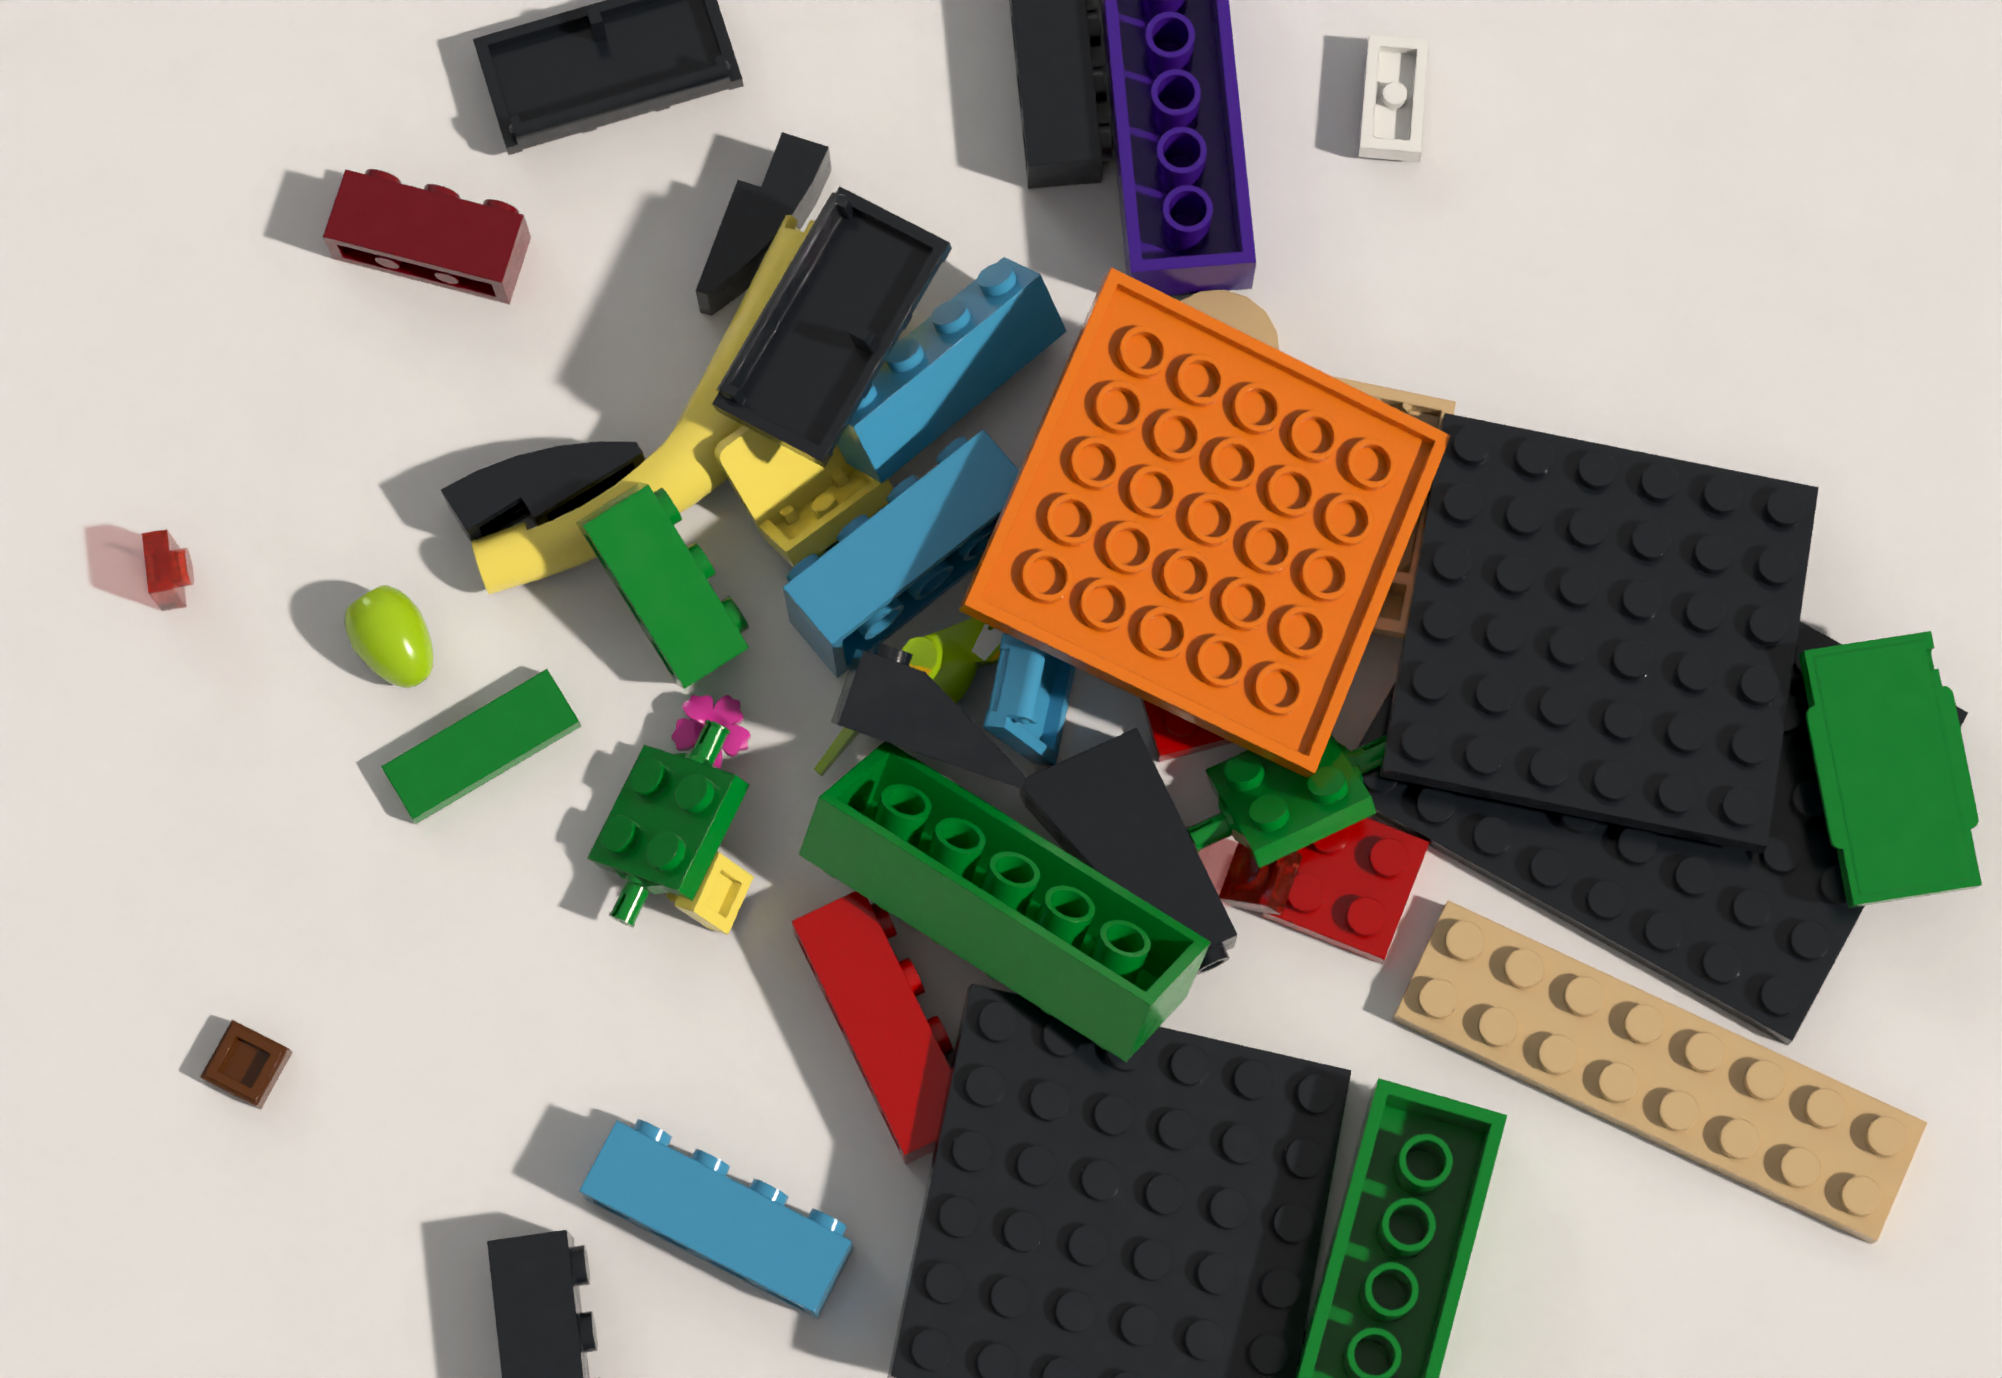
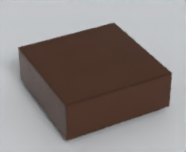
M231 1020L200 1078L262 1109L293 1052L272 1039Z

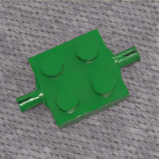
M705 720V725L691 753L672 754L643 745L587 859L599 867L617 873L621 879L626 881L612 911L609 913L611 918L624 925L634 928V923L649 893H672L693 901L750 786L737 775L720 770L713 765L727 736L730 734V730L714 721Z
M1331 733L1316 773L1308 778L1249 750L1206 769L1211 788L1218 798L1220 813L1190 827H1186L1197 852L1232 836L1237 842L1247 847L1257 866L1261 868L1376 814L1372 797L1363 784L1361 774L1381 766L1386 736L1383 734L1380 738L1350 751L1347 747L1337 742Z

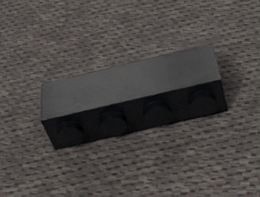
M1009 0L1028 189L1101 183L1102 161L1113 160V146L1110 123L1099 124L1097 104L1107 103L1104 66L1093 67L1091 47L1101 46L1098 9L1087 10L1086 0Z
M567 1230L487 1241L502 1378H590L587 1352L597 1351L598 1341L593 1311L582 1312L579 1286L590 1285L589 1262L585 1245L575 1246L574 1237Z

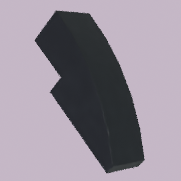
M782 132L762 186L737 180L695 290L701 313L710 316L714 315L749 288L786 215L794 216L798 220L797 227L799 229L802 228L814 209L831 173L828 146Z
M598 441L555 446L514 456L477 470L441 489V492L450 511L471 542L512 527L528 516L536 527L569 513L616 485L645 461V458L637 442Z

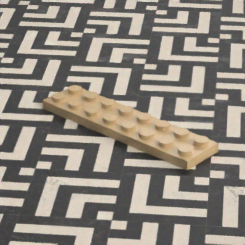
M1447 900L1392 1019L1870 1244L1878 1241L1928 1123Z

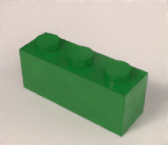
M640 482L580 519L576 524L677 685L685 689L749 649L748 644L741 635L742 632L749 628V625L730 596L720 601L707 579L714 576L716 572L697 542L687 547L674 525L680 522L682 517L667 492L662 487L653 492L649 484Z

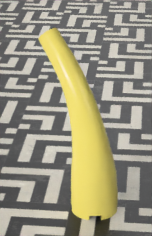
M792 215L785 216L741 304L677 424L667 440L616 485L569 513L531 529L528 528L526 522L471 541L475 559L489 595L549 577L597 558L576 522L640 482L649 484L653 492L662 487L675 504L679 513H682L728 479L715 458L714 451L719 442L743 425L719 413L714 408L712 403L718 394L716 389L815 221L810 220L805 231L801 232L797 227L798 220Z

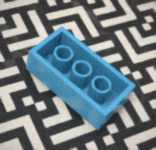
M984 429L970 440L962 436L951 442L936 458L938 463L936 467L920 479L916 475H912L900 482L887 496L886 501L889 504L870 519L866 514H863L852 520L838 534L836 539L839 543L820 558L816 554L807 556L788 573L786 579L789 582L783 586L789 621L837 678L849 670L856 649L867 652L874 650L876 642L883 643L977 568L1019 472L1018 468Z

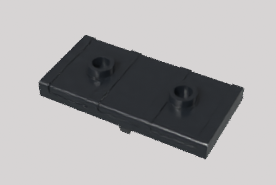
M605 0L473 39L508 155L581 132L583 134L597 130L598 127L652 111L665 110L670 108V106L720 91L733 90L744 86L717 0Z
M839 186L836 193L832 192L716 389L718 394L712 403L714 408L719 413L825 468L833 455L834 448L860 403L866 398L872 388L874 379L900 334L906 329L912 319L914 310L942 262H945L952 250L950 242Z

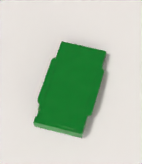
M1931 631L1804 650L1799 654L1809 709L1805 714L1829 842L1837 850L1848 908L1975 889L1982 885L1971 829L1977 826L1979 818L1953 691L1949 687L1942 686L1939 669H1934L1931 655L1934 643Z

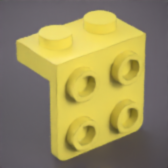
M743 425L719 442L714 451L715 458L762 537L792 567L811 554H816L818 557L821 556L830 545L837 541L836 538L840 531L858 516L866 514L870 519L888 504L886 498L893 490L888 479L880 483L847 464L837 445L833 450L832 457L824 468Z

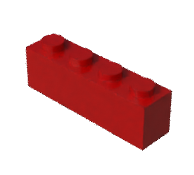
M854 891L791 922L794 935L906 1165L934 1151L951 1071L944 1055L953 1051V1047L939 1017L935 1015L926 1019L916 999L917 996L925 993V990L910 958L908 957L898 962L889 944L888 939L896 936L897 932L888 912L881 909L875 903L870 905L868 898Z

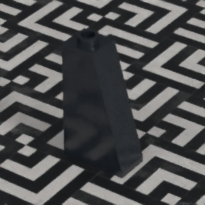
M1137 728L1025 778L1022 789L1020 788V797L1025 807L1067 853L1211 942L1197 975L1210 971L1230 959L1227 950L1234 948L1237 932Z

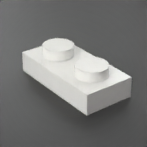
M1369 34L1366 50L1358 157L1411 162L1420 161L1430 39Z

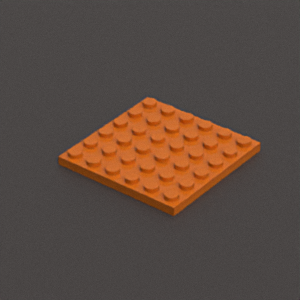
M1111 267L1104 275L958 611L1308 778L1316 773L1451 435Z

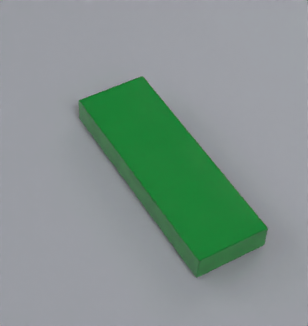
M546 669L387 762L381 768L412 820L417 824L580 728L581 724L550 672Z

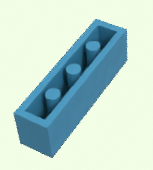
M1003 257L997 263L983 269L976 280L950 301L944 302L935 308L931 316L907 336L897 340L874 379L873 386L868 395L860 403L837 443L846 463L883 483L1067 332L1041 274Z
M637 1119L633 1128L618 1120L616 1121L579 1190L586 1200L818 1319L854 1250L852 1241L843 1236L847 1228L845 1224L813 1208L809 1216L805 1217L785 1207L784 1205L789 1196L754 1178L749 1188L726 1176L730 1166L702 1150L695 1149L690 1158L668 1147L673 1137L646 1121Z

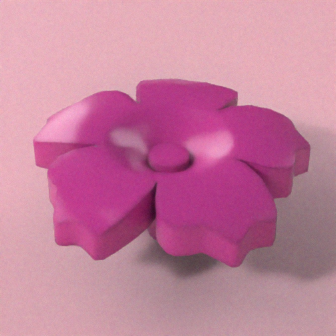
M692 695L688 701L682 704L683 710L689 719H679L676 724V730L671 735L672 740L676 744L677 751H686L694 747L705 725V720L714 721L730 730V734L722 746L723 751L728 756L735 757L739 751L748 749V741L751 738L750 732L738 726L744 720L739 700L733 699L730 695H725L714 706L710 695L702 697ZM722 749L713 764L719 769L723 759Z

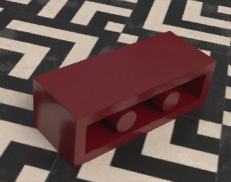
M345 169L323 239L334 260L510 304L531 235L524 215L519 214L518 209L503 201L486 199L483 204L460 199V196L455 191L444 186L427 184L424 186V189L401 184V181L396 176L382 170L367 169L365 174Z

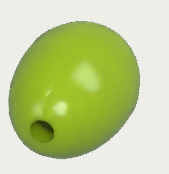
M382 585L361 596L347 607L344 624L348 639L353 650L361 660L378 676L402 688L417 686L430 676L433 668V647L430 634L419 608L405 593L389 585Z

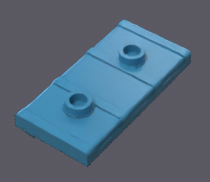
M1004 633L1001 638L1000 656L983 728L1031 763L1053 766L1057 762L1076 667Z

